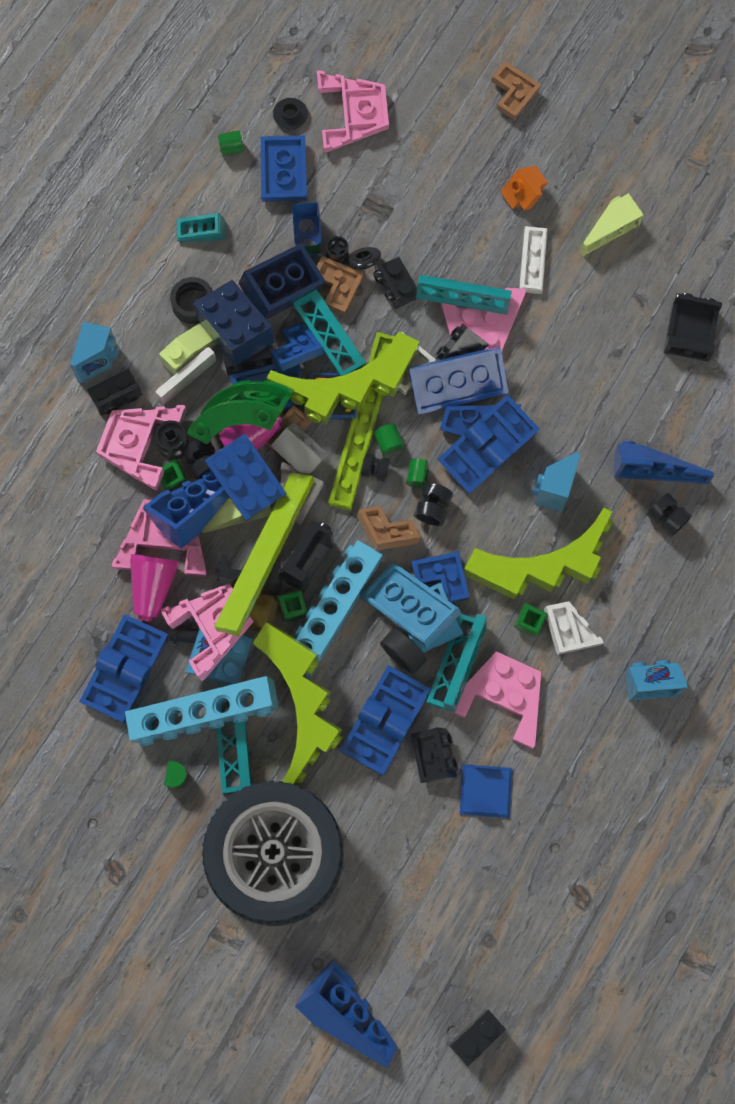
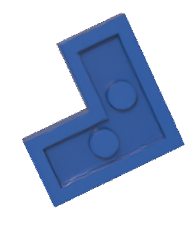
M303 322L282 329V337L288 344L271 351L272 359L282 371L324 354L323 346Z
M459 551L411 562L414 577L424 584L440 582L451 603L469 600L470 596Z

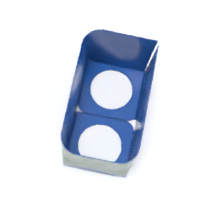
M318 202L297 203L292 208L295 246L305 239H311L316 245L304 246L309 256L320 255L321 228ZM306 218L311 219L315 224L314 229L309 233H304L299 229L300 221Z

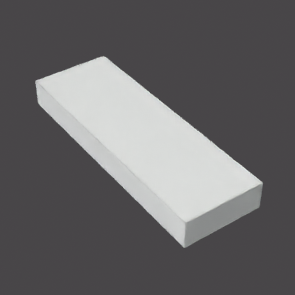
M528 226L524 228L519 289H526V293L542 294L548 228Z
M210 347L203 350L156 390L157 398L163 406L216 362L215 353Z

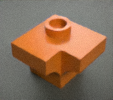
M535 165L518 169L500 192L512 209L522 206L525 211L531 209L543 195L541 191L548 182Z

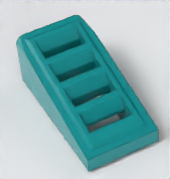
M220 213L176 219L178 242L220 241L226 239L225 219ZM185 225H189V234H186ZM195 225H198L197 233H195ZM204 225H207V231H204Z

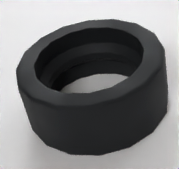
M188 277L174 285L170 294V302L173 313L179 320L188 324H197L200 322L196 318L195 311L183 310L180 307L179 298L189 290H199L207 295L212 292V288L206 281L200 278Z
M392 629L380 642L383 650L410 674H415L427 661L425 654L420 648L397 629Z

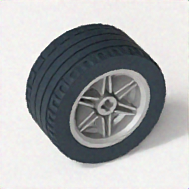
M263 781L259 784L254 783L251 786L243 787L241 791H236L235 794L230 795L228 800L223 801L222 805L216 809V813L211 817V821L206 827L207 831L204 834L202 863L210 888L226 908L252 923L266 926H282L296 923L311 916L331 897L339 882L343 868V842L334 815L327 805L316 797L314 793L301 788L299 785H292L289 782ZM272 823L280 825V830L277 833L270 830ZM249 835L257 837L256 844L250 845L247 842ZM294 837L301 838L302 843L300 846H293L292 839ZM272 846H276L277 851H280V855H276L274 860L270 859V855H266L267 851H271ZM248 861L255 862L256 868L253 871L246 869ZM293 863L300 865L299 872L294 873L291 871ZM270 875L277 877L276 884L270 885L267 882Z

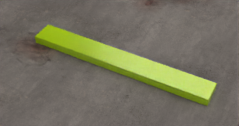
M377 332L368 363L376 359L391 344L395 336ZM372 388L360 411L357 410V418H352L328 506L348 511L352 510L364 460L369 450L383 400V395L379 394L375 388Z
M291 472L283 488L286 495L277 500L214 626L217 632L236 636L240 635L315 482L313 476Z

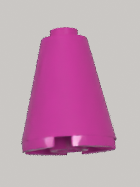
M279 416L270 431L259 426L247 424L230 426L221 430L222 432L219 433L220 439L224 446H227L243 434H246L258 451L282 429L279 424L283 420Z
M131 554L133 614L138 615V620L152 622L153 617L158 618L177 572L179 562Z

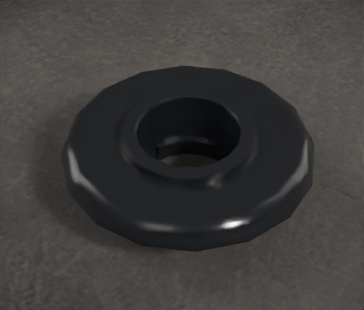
M285 98L275 105L273 118L281 128L294 130L300 128L306 122L308 109L301 100ZM289 109L295 110L297 112L293 116H287L284 114L285 111Z
M374 247L360 248L349 254L346 264L351 268L368 269L381 258V251Z

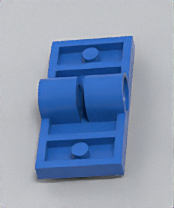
M507 394L488 413L475 422L437 460L470 494L540 429Z
M124 614L109 645L105 646L99 654L95 665L96 670L79 702L125 724V711L132 710L169 635Z
M388 665L371 696L365 702L356 723L340 749V753L384 776L431 688Z

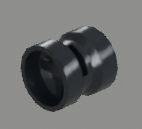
M341 236L331 237L326 243V258L345 265L346 259L349 256L348 242Z
M367 453L361 476L367 478L372 476L376 477L379 481L385 482L390 459L384 457L378 459L374 455Z

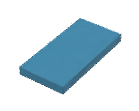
M394 562L360 595L363 601L426 648L461 614L458 607Z

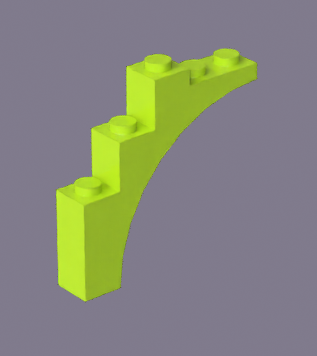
M398 332L391 344L376 359L361 369L343 376L307 380L289 377L271 370L267 380L294 389L290 399L298 405L305 404V415H307V418L314 423L319 424L321 422L327 424L339 401L348 409L354 410L355 408L360 411L372 388H375L383 396L390 395L394 397L408 372V367L411 366L419 351L420 341Z
M603 508L596 521L581 537L566 547L549 554L531 558H510L493 555L475 548L464 568V575L513 600L516 599L518 594L523 595L528 585V582L525 580L549 592H552L554 586L560 587L565 574L588 584L591 578L596 580L602 566L598 565L601 557L595 554L598 553L603 541L599 540L602 532L607 534L613 523L609 519L612 511Z
M266 622L253 644L268 655L278 667L293 697L298 725L297 741L291 766L283 782L300 786L307 775L304 770L308 764L313 765L320 755V752L317 750L319 748L324 752L329 751L330 748L335 750L343 738L339 735L343 729L318 714L319 710L324 712L331 701L328 698L331 692L306 676L308 673L312 675L320 662L317 661L319 654L271 622Z

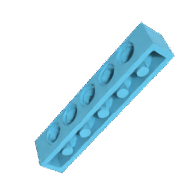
M357 540L354 546L349 545L343 556L346 558L342 566H336L331 575L334 578L331 584L323 587L319 594L321 600L318 605H312L306 615L308 621L305 626L302 627L300 625L293 638L311 647L313 651L318 653L317 661L319 662L382 562L383 554ZM352 565H359L362 571L354 574L349 571V568ZM340 585H347L350 588L346 594H340L336 589ZM328 605H334L337 611L329 615L324 612V608ZM316 625L324 627L325 631L321 635H315L311 632V629ZM308 673L306 676L311 678L312 675Z
M265 676L125 711L130 741L138 743L139 746L154 744L156 739L172 740L177 738V734L184 732L187 735L201 732V728L208 726L210 729H216L225 726L224 723L233 721V723L245 722L249 716L257 715V717L269 716L273 710L279 709L274 680ZM253 695V704L246 707L245 701L247 697ZM226 701H229L230 708L227 712L223 713L222 706ZM205 707L206 714L203 718L200 719L199 711L201 708ZM179 713H182V721L179 724H176V716ZM158 718L159 726L153 730L152 724Z

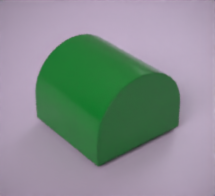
M239 130L218 135L222 156L244 152Z
M395 424L384 425L374 432V437L382 456L404 448V443Z
M415 458L410 460L406 480L408 486L423 489L429 474V465L426 459Z
M175 459L162 467L164 474L161 479V485L164 491L169 490L172 492L182 487V483L187 481L178 460Z
M301 590L277 596L284 622L295 621L307 615L308 612Z
M524 603L514 627L527 635L537 636L547 613Z
M169 761L164 785L167 789H182L188 782V772L182 764Z

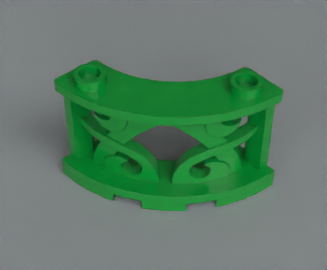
M246 380L234 383L230 387L217 392L208 401L201 411V415L192 423L187 433L208 444L218 432L234 425H254L270 431L284 410L294 389L268 380H264V382Z

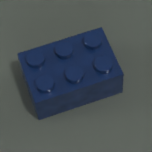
M302 243L244 271L238 282L245 295L266 320L292 307L294 302L312 291L317 290L319 293L326 283Z
M233 280L193 303L197 320L235 366L274 343L272 326Z

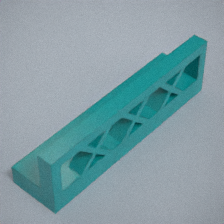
M421 275L418 279L416 299L508 315L512 291Z
M317 290L312 291L293 303V307L309 331L323 346L324 353L340 376L361 369L366 365L365 360ZM309 302L314 309V314L305 313L301 306ZM316 320L323 322L327 328L326 332L316 331L314 328ZM328 338L335 340L339 346V351L331 350L327 347ZM340 357H346L352 366L343 371L339 365Z
M478 613L476 618L460 614L458 621L461 628L463 622L472 624L471 632L466 637L460 636L461 639L459 640L455 638L449 641L426 701L427 704L455 713L488 627L487 616ZM464 643L465 647L461 657L455 659L452 653L453 648ZM455 665L456 671L453 679L447 681L444 676L445 669ZM447 687L448 692L444 702L435 700L437 691Z
M229 721L235 726V735L230 740L222 735L223 727L216 728L222 794L235 793L238 790L241 791L243 787L252 785L246 721L241 723ZM223 739L227 742V744L225 745L224 748H223ZM230 745L237 750L238 754L237 760L232 765L224 759V753ZM225 764L230 767L227 772H225ZM234 770L240 776V786L227 788L226 778Z

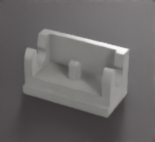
M295 423L289 425L271 445L300 474L310 475L329 455Z

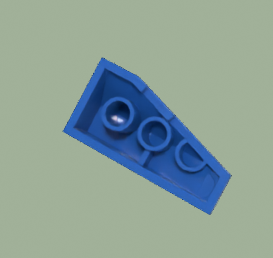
M633 441L618 443L615 449L614 478L709 484L714 477V472L650 447L636 444Z
M210 470L204 473L201 479L192 483L188 480L182 483V487L172 492L166 490L160 493L143 508L163 536L182 549L200 534L229 496Z
M331 960L304 990L295 1007L315 1026L386 1068L389 1066L398 1047L381 1021L373 1018L367 1008L370 1006L366 998L362 1000L354 989L356 983L352 977L334 960Z

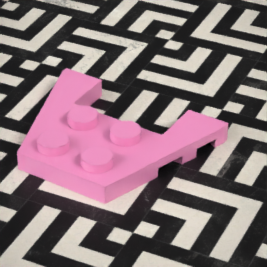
M317 71L319 93L342 92L345 121L344 129L322 130L324 153L389 129L385 84L362 79L355 81L346 79L343 75L336 74V76L325 74V71Z
M505 288V290L512 291L508 315L440 303L449 336L457 326L460 327L463 323L489 344L486 349L499 346L502 352L525 297L526 289Z
M176 405V408L167 409L163 406L156 407L155 410H142V408L113 410L96 450L98 456L157 491L164 474L163 468L142 462L156 425L168 420L177 421L182 424L187 412L186 406Z
M144 499L130 526L131 529L126 539L123 540L120 546L121 549L117 557L112 562V568L131 571V554L137 555L138 547L187 551L184 574L187 576L207 577L199 535L182 549L163 536L146 514L143 507L151 500Z
M230 583L202 593L201 597L191 601L186 599L180 601L178 606L172 608L167 606L160 610L172 629L191 616L194 617L210 646L189 660V663L201 681L206 679L254 622L249 615L239 636L215 630L214 626L233 590Z
M495 652L466 683L457 709L453 714L465 719L474 697H480L521 716L522 719L513 737V741L533 750L536 741L541 671L499 652Z

